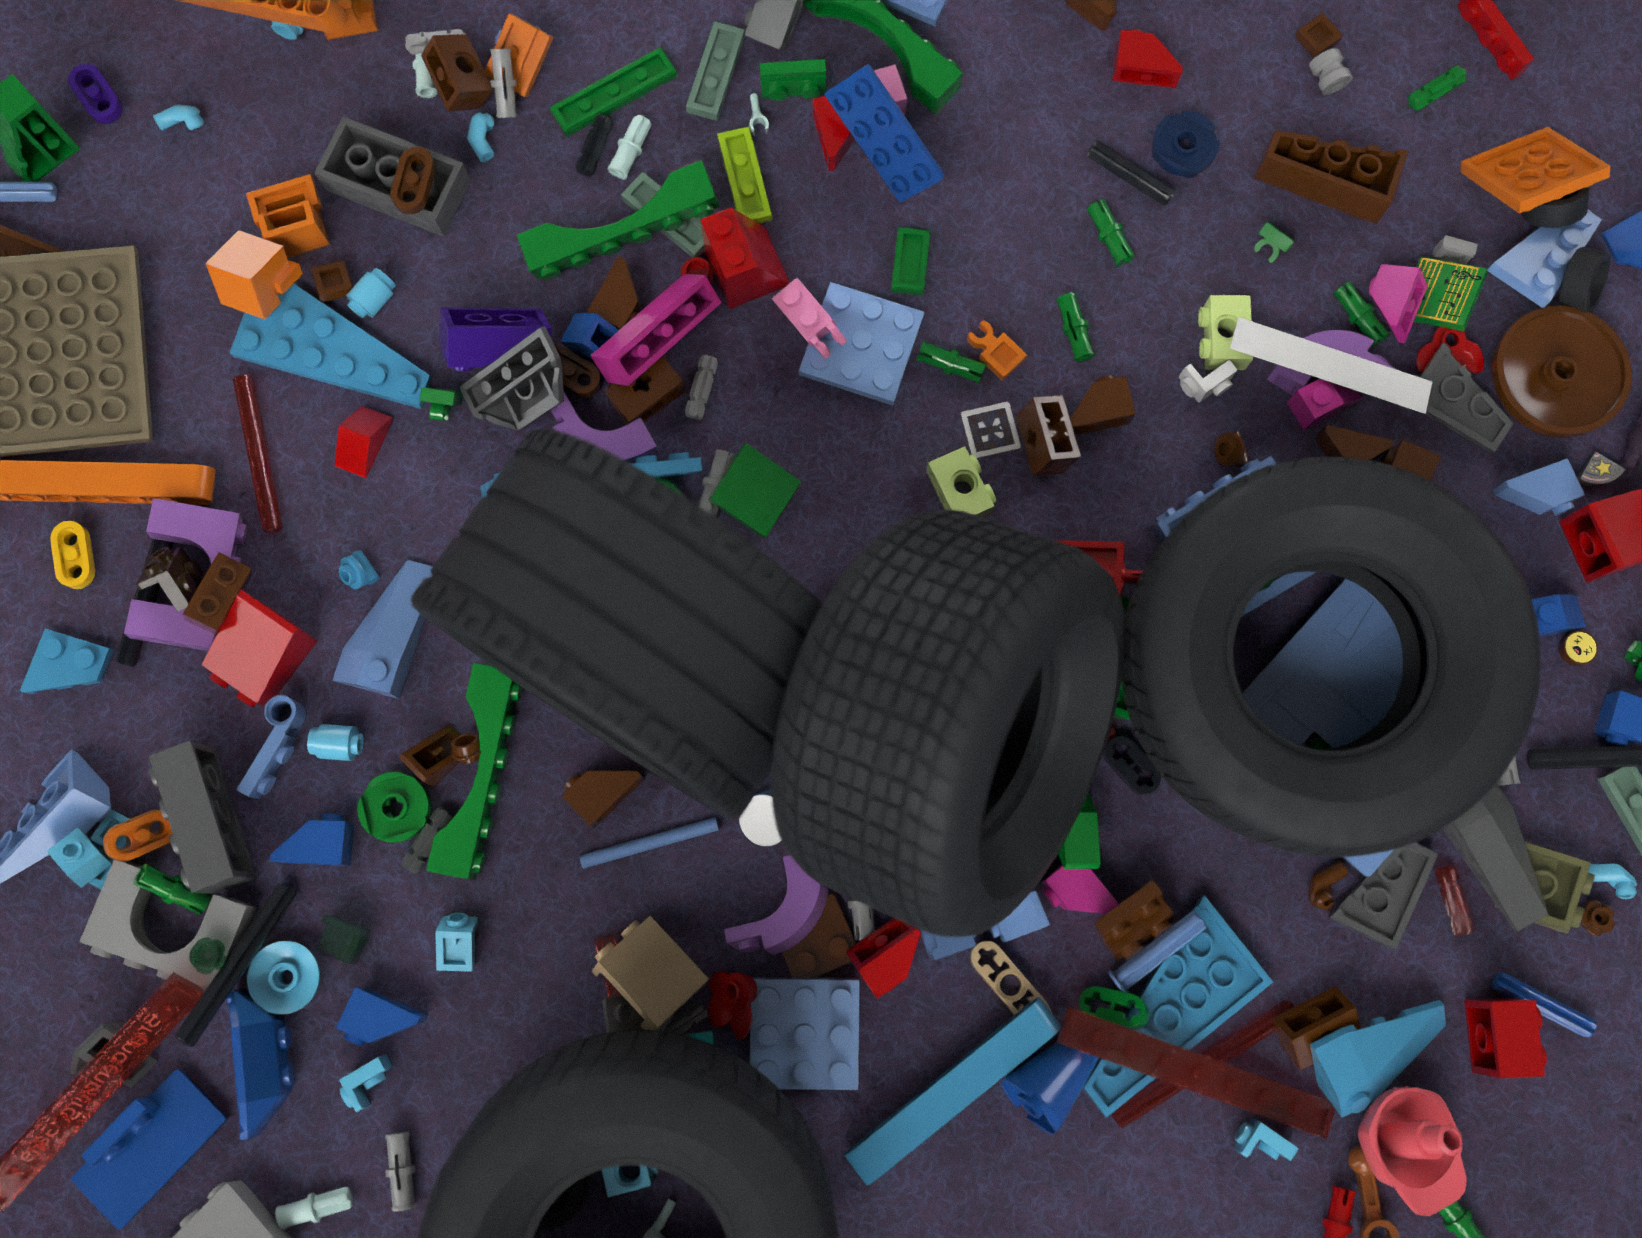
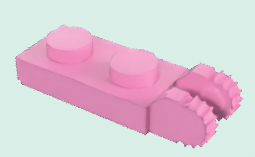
M798 278L794 279L772 298L811 347L814 345L825 359L831 355L829 348L824 342L820 341L826 334L830 332L832 338L841 346L847 342L846 338L836 327L837 324Z

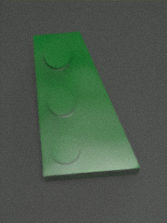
M14 74L0 81V144L5 160L23 182H38L78 152L80 147Z

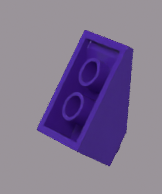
M440 307V348L447 367H452L456 371L467 372L473 370V367H484L491 364L540 327L545 326L549 335H552V328L541 308Z

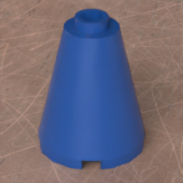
M1071 1032L1007 1074L1001 1082L1004 1093L1016 1108L1020 1104L1029 1113L1026 1116L1029 1121L1042 1131L1053 1135L1061 1129L1099 1059V1053L1097 1052L1098 1044L1085 1032L1081 1034Z

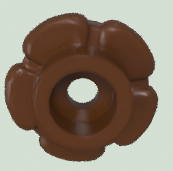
M462 734L451 742L452 751L450 754L456 761H460L462 764H470L479 759L481 751L477 734Z
M1597 900L1587 902L1583 907L1585 909L1580 922L1581 926L1594 936L1610 933L1615 926L1613 909L1606 903L1600 904ZM1596 915H1599L1601 918L1599 922L1595 920Z

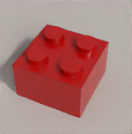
M1516 998L1464 999L1472 1073L1496 1078L1545 1077L1544 1067L1547 1064V1054L1545 1048L1541 1045L1539 1029L1542 1027V1014L1536 1005V1000Z

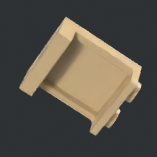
M649 916L641 924L637 920L632 922L621 933L624 939L619 944L614 946L610 942L595 956L598 963L592 972L596 977L602 973L642 1016L644 1021L640 1027L643 1030L656 1031L696 994L709 979L659 924Z

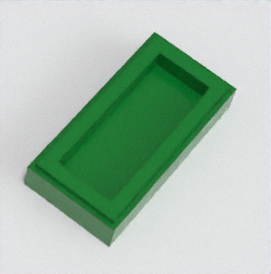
M898 227L891 292L923 296L931 230Z

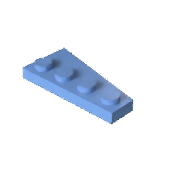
M1588 210L1582 220L1572 225L1559 228L1540 227L1496 260L1487 271L1544 308L1562 284L1564 274L1573 254L1578 248L1586 246L1602 219Z

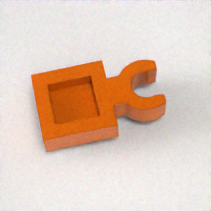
M983 320L979 328L985 333V337L978 338L974 333L970 332L967 336V341L972 347L984 350L980 354L979 359L986 363V366L1003 381L1026 360L1027 354L1004 332L996 338L993 335L992 326Z

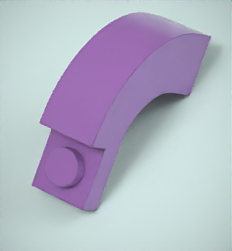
M1328 330L1303 338L1396 369L1389 365V362L1384 357L1369 353L1368 350L1374 340L1359 333L1345 330ZM1277 364L1267 380L1289 394L1294 395L1297 390L1306 385L1311 375Z
M565 392L564 402L551 410L558 423L553 426L554 430L585 440L630 464H636L637 457L659 456L657 446L641 418L612 431L593 429L579 419Z
M790 855L783 857L787 876V892L781 906L771 916L763 920L724 929L727 944L734 949H739V952H751L758 950L760 944L763 943L764 950L771 955L792 948L812 931L820 919L826 904L828 887L816 882L807 875Z

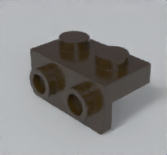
M182 545L172 550L164 547L149 556L150 561L142 568V574L136 585L139 590L159 583L178 612L185 609L203 580V573L199 564L195 560H190Z

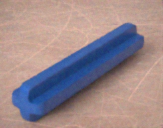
M1498 972L1494 976L1491 987L1498 993L1508 998L1536 1000V1005L1544 1017L1583 1037H1591L1594 1034L1597 1022L1593 1018L1506 973Z

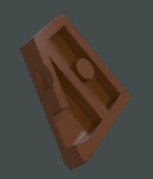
M834 893L827 897L822 915L812 931L798 944L782 953L792 977L816 978L851 962L845 952L856 945Z

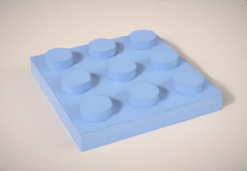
M830 282L822 307L837 324L836 327L846 338L847 342L841 346L832 338L830 332L820 339L829 348L831 354L826 359L814 345L811 347L808 343L799 369V375L893 405L920 329L924 312Z
M753 977L757 985V996L751 1003L753 1021L750 1028V1065L764 1074L778 1089L858 1090L859 978Z

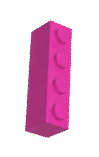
M683 274L590 356L608 383L629 386L722 302L706 275Z

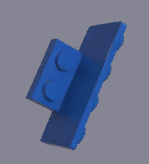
M866 64L825 92L827 100L899 202L905 201L938 183L945 177L939 165L869 64Z
M177 1069L150 1096L135 1099L81 1155L86 1162L71 1177V1181L116 1229H123L228 1120V1117L182 1069Z

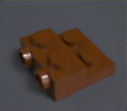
M1152 880L1094 922L1099 939L1115 960L1119 961L1123 957L1128 960L1143 949L1142 943L1151 936L1157 939L1172 927L1170 922L1174 920L1173 911L1163 900L1161 889Z

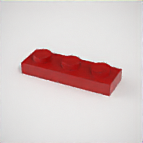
M1461 0L1457 6L1460 9L1462 18L1469 22L1477 32L1480 43L1490 50L1496 59L1498 68L1505 72L1511 81L1521 76L1533 62L1534 57L1492 0Z

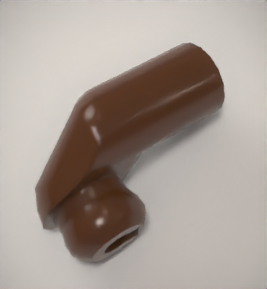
M1340 860L1312 875L1308 898L1313 907L1320 910H1328L1333 906L1332 884L1348 875L1346 867Z

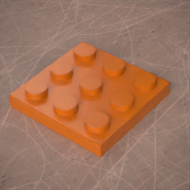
M1549 127L1461 161L1462 174L1519 214L1609 178L1611 167Z

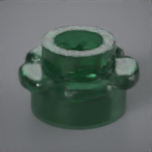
M202 938L196 942L190 951V963L198 972L211 974L213 970H219L226 961V956L224 955L226 948L218 939ZM207 952H210L212 955L210 959L206 958Z

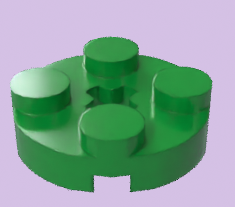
M400 772L381 774L370 781L363 796H360L358 802L360 823L364 830L381 841L388 843L409 841L421 832L426 823H429L431 813L429 793L425 786L412 776ZM396 798L397 802L403 803V809L400 810V815L397 817L393 813L386 812V807L391 806V799Z

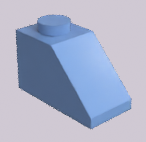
M1568 458L1507 480L1493 489L1495 496L1539 515L1553 511L1554 515L1557 516L1575 508L1573 502L1585 496Z
M1031 891L1007 918L989 930L994 938L999 936L1002 942H1007L1047 927L1050 923L1036 891Z

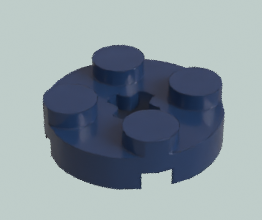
M1183 111L1181 115L1174 116L1171 114L1160 122L1152 140V157L1165 171L1176 176L1194 178L1212 164L1218 152L1219 139L1217 140L1214 133L1215 127L1208 118L1193 111ZM1185 138L1189 139L1192 149H1182L1177 140L1183 142Z

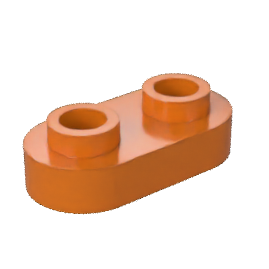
M160 810L148 811L111 827L104 835L103 849L109 857L119 861L135 859L170 843V835L173 834L170 823L163 817ZM158 821L160 828L153 834L151 832V825L153 822ZM120 836L126 838V844L122 848H118L116 845V841Z

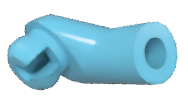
M1590 864L1588 873L1595 875L1593 882H1608L1616 889V896L1621 899H1630L1636 895L1635 886L1637 882L1635 877L1618 864Z

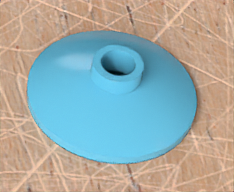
M279 941L264 947L252 960L247 974V986L253 1001L265 1011L273 1014H289L302 1009L313 999L320 983V967L316 957L307 947L292 941ZM287 970L293 974V980L290 984H285L282 980V975Z

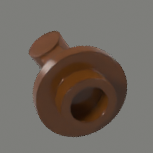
M1240 431L1227 432L1219 436L1215 443L1214 451L1216 459L1220 464L1241 467L1250 462Z

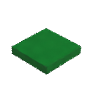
M745 443L733 459L708 501L760 537L766 538L801 481L748 443Z

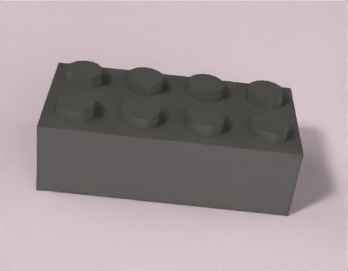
M344 116L315 171V175L326 191L443 237L471 182L462 162L426 149L431 154L436 165L427 203L416 214L408 215L400 212L395 207L390 196L399 159L405 150L421 146ZM419 165L414 169V171H421L424 168V166ZM416 196L407 197L405 202L413 201Z
M189 740L149 755L152 765L149 767V775L153 784L159 788L162 800L159 801V807L163 817L169 821L173 834L170 835V843L174 852L180 855L183 865L180 874L184 885L193 893L219 894L256 880L255 871L215 748Z

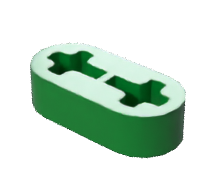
M1092 986L1082 992L1079 998V1006L1083 1014L1097 1023L1128 1030H1138L1143 1028L1149 1020L1150 1011L1148 1006L1139 996L1131 993ZM1098 996H1100V999L1105 1004L1110 1005V1009L1099 1007L1096 1013H1094L1089 1003L1090 1001H1096ZM1132 1004H1135L1140 1014L1139 1016L1133 1015L1131 1021L1128 1020V1017L1123 1012L1118 1011L1119 1007L1130 1009Z

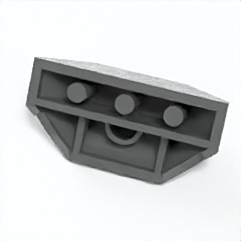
M540 327L459 388L475 418L486 419L495 424L520 431L564 402L561 358L546 327Z

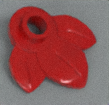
M1438 327L1434 331L1432 341L1421 347L1416 357L1417 372H1423L1438 347L1444 342L1451 350L1450 354L1461 366L1464 365L1469 372L1481 373L1484 367L1481 349L1476 343L1467 340L1465 332ZM1448 334L1453 335L1455 338L1452 346L1446 343V336Z
M724 970L715 972L708 982L709 989L714 995L709 1001L707 1008L709 1022L715 1028L729 1024L737 1040L741 1041L747 1036L752 1025L753 1016L750 1003L757 996L756 982L752 976L742 972L731 974Z

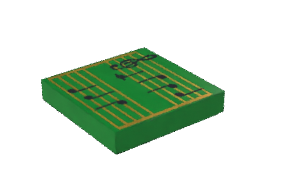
M1420 256L1416 267L1421 269L1428 287L1414 322L1464 332L1488 275L1487 268Z

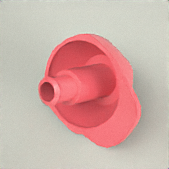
M1405 1086V1088L1394 1087L1379 1095L1367 1109L1357 1132L1364 1156L1376 1178L1380 1182L1395 1188L1407 1206L1416 1215L1430 1216L1459 1200L1465 1192L1467 1180L1461 1158L1463 1139L1442 1097L1430 1090L1417 1087L1409 1088L1408 1086Z

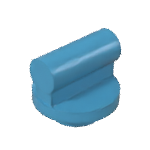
M362 550L355 551L341 559L339 576L343 583L351 588L359 589L367 584L372 585L380 579V576Z

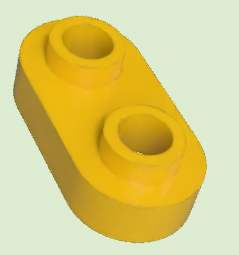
M61 522L55 526L50 536L56 578L61 584L71 589L85 588L95 577V564L90 534L84 526L77 522ZM77 535V542L74 545H69L70 538ZM81 567L82 574L75 578L74 571Z

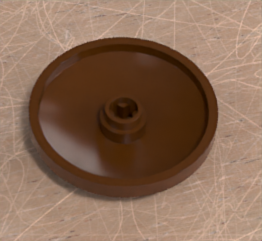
M1548 306L1527 313L1505 331L1494 351L1492 378L1499 399L1506 410L1518 422L1543 435L1571 438L1593 432L1617 415L1625 404L1631 389L1632 368L1628 352L1622 340L1602 319L1588 311L1583 312L1571 306Z

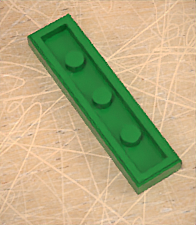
M660 46L549 108L567 138L592 124L596 115L602 114L607 116L678 77L677 71Z

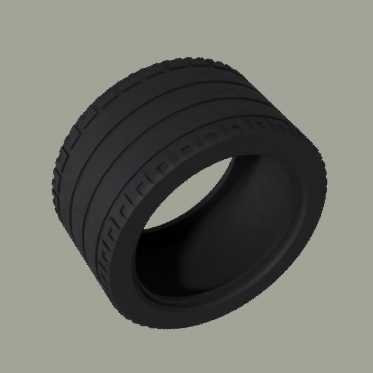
M547 428L531 430L514 452L516 457L509 459L487 490L488 497L481 498L459 529L460 536L454 537L433 565L430 570L432 573L431 577L424 578L411 596L413 608L486 663L638 765L718 814L731 820L740 818L753 799L752 792L760 789L771 772L773 744L783 697L801 646L822 603L791 574L736 531L648 473L616 455L573 435Z

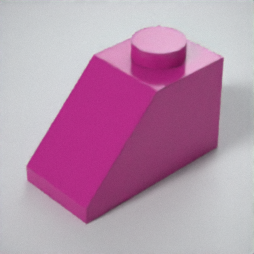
M1381 264L1377 276L1373 277L1370 282L1369 294L1399 343H1405L1428 285L1420 268Z
M1319 378L1297 390L1288 400L1287 405L1302 429L1306 430L1355 404L1362 398L1355 390Z
M1060 865L1041 881L1045 886L1042 893L1054 908L1060 905L1063 910L1107 914L1119 905L1091 869H1064L1063 865Z

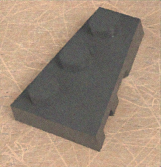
M1443 342L1420 375V378L1432 381L1426 415L1492 454L1497 450L1514 423L1490 395L1481 390L1470 377L1472 374L1464 365L1461 366L1450 354L1451 350Z
M1416 842L1394 849L1375 872L1369 877L1365 876L1327 917L1390 950H1397L1438 853Z

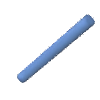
M716 817L582 854L579 855L582 868L585 869L719 831Z

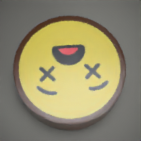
M1574 631L1565 635L1560 640L1559 654L1569 665L1582 666L1596 658L1598 644L1595 638L1588 632Z

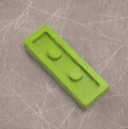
M749 127L718 133V142L735 209L758 223L772 221V214Z

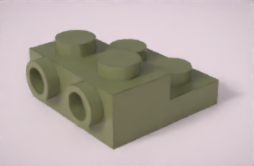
M1525 842L1548 912L1547 916L1534 923L1565 934L1569 933L1571 927L1578 929L1585 908L1577 905L1581 893L1589 895L1595 878L1594 874L1588 873L1591 863Z

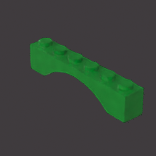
M804 0L803 6L815 16L833 17L850 21L868 29L881 38L893 50L901 62L909 81L911 95L932 113L936 114L961 88L963 72H961L960 67L953 60L946 59L938 53L930 41L922 40L916 35L907 22L894 17L881 1Z
M702 160L670 172L663 186L647 204L634 214L616 223L586 229L566 228L551 223H544L517 234V238L529 271L537 279L550 280L559 276L562 270L569 267L579 268L586 266L591 262L592 258L599 255H613L619 252L622 246L631 242H645L652 238V234L663 229L665 231H672L681 227L684 221L691 218H705L711 215L714 209L720 207L708 172Z
M473 663L466 699L474 713L479 731L481 754L479 755L478 771L472 789L462 808L448 825L434 835L426 869L427 872L475 880L476 874H481L484 869L486 854L482 852L484 838L489 839L493 829V818H490L489 815L492 804H497L501 792V784L497 783L499 770L505 769L508 760V749L504 747L507 735L513 734L516 723V715L512 714L515 701H520L523 687L492 666Z

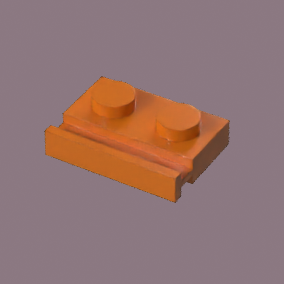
M509 13L494 49L511 48L513 79H517V86H514V91L523 97H528L554 37L518 16ZM491 55L484 72L487 77L494 80ZM502 67L503 85L505 86V83H504V70H503V67Z

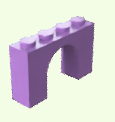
M153 498L146 532L152 539L196 547L210 558L212 564L218 552L240 562V557H235L237 545H243L245 542L247 525L242 524L243 520L240 513ZM131 599L124 634L130 639L209 651L216 635L186 621L183 616L185 609L177 612L172 605Z

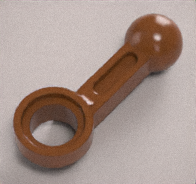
M1356 1145L1348 1153V1164L1356 1172L1362 1208L1363 1225L1359 1236L1360 1238H1369L1370 1232L1374 1228L1384 1227L1386 1238H1400L1397 1228L1387 1219L1383 1218L1381 1214L1375 1175L1364 1156L1361 1145Z

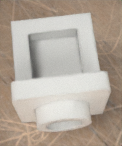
M1228 360L1209 375L1202 378L1196 369L1189 364L1183 369L1178 378L1181 380L1180 386L1185 394L1189 397H1194L1199 403L1212 393L1217 397L1233 385L1230 380L1237 372V369Z

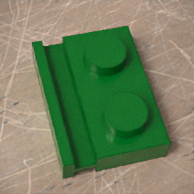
M825 59L760 63L762 98L780 101L790 96H802L806 99H812L826 92Z

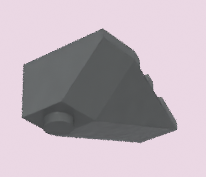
M1495 784L1475 806L1443 828V831L1516 933L1547 916L1548 912L1514 808L1499 786Z

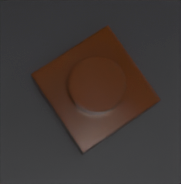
M1323 12L1301 27L1295 35V38L1313 58L1334 47L1343 37L1342 33Z
M344 260L311 268L321 302L347 297L346 295L352 289V285Z

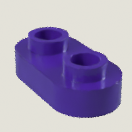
M84 63L74 67L69 74L68 82L87 112L95 121L102 124L116 121L123 110L122 102L102 73L92 64ZM94 81L92 85L86 87L89 82ZM110 105L107 110L102 111L105 106Z

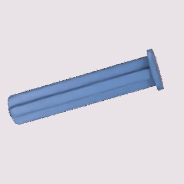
M0 182V202H54L57 200V187L52 182Z
M1195 911L1190 912L1115 972L1110 970L1108 972L1110 977L1122 992L1129 993L1128 989L1201 933L1206 928L1204 920Z

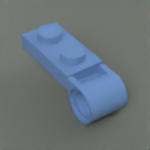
M284 695L271 698L265 706V718L275 727L236 789L248 797L260 799L262 795L270 792L276 781L274 774L280 764H285L291 758L294 752V746L292 745L296 740L295 736L305 721L306 711L304 706L300 702ZM290 705L292 708L291 716L286 721L281 722L280 711L283 707Z

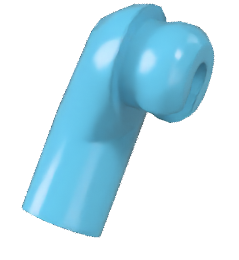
M174 105L153 115L161 131L182 121L186 123L189 130H194L204 124L203 118L199 115L200 111L193 106Z
M479 112L471 118L467 139L479 160L486 162L494 157V152L485 139L486 132L491 131L492 126H494V119L488 113L482 114Z

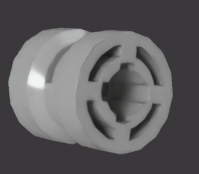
M1338 48L1329 49L1319 54L1309 64L1313 75L1319 77L1318 85L1323 95L1343 89L1353 79L1349 68L1344 67L1342 64L1343 56Z

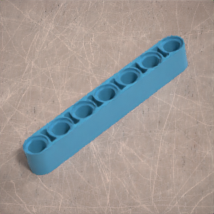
M1040 997L1035 998L865 1135L844 1154V1157L866 1186L870 1185L1060 1031L1062 1025Z

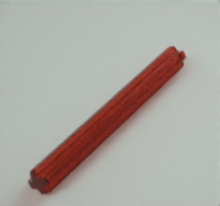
M1289 1000L1280 1002L1135 1094L1111 1114L1112 1118L1121 1128L1131 1124L1274 1033L1276 1028L1273 1018L1295 1006Z

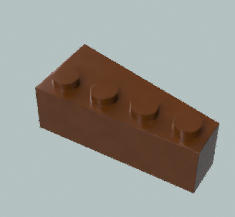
M1275 130L1262 154L1254 179L1377 225L1392 204L1409 150L1397 149L1395 152L1382 151L1381 146L1368 144L1366 148L1349 146L1348 141L1335 139L1332 143L1319 141L1317 136Z

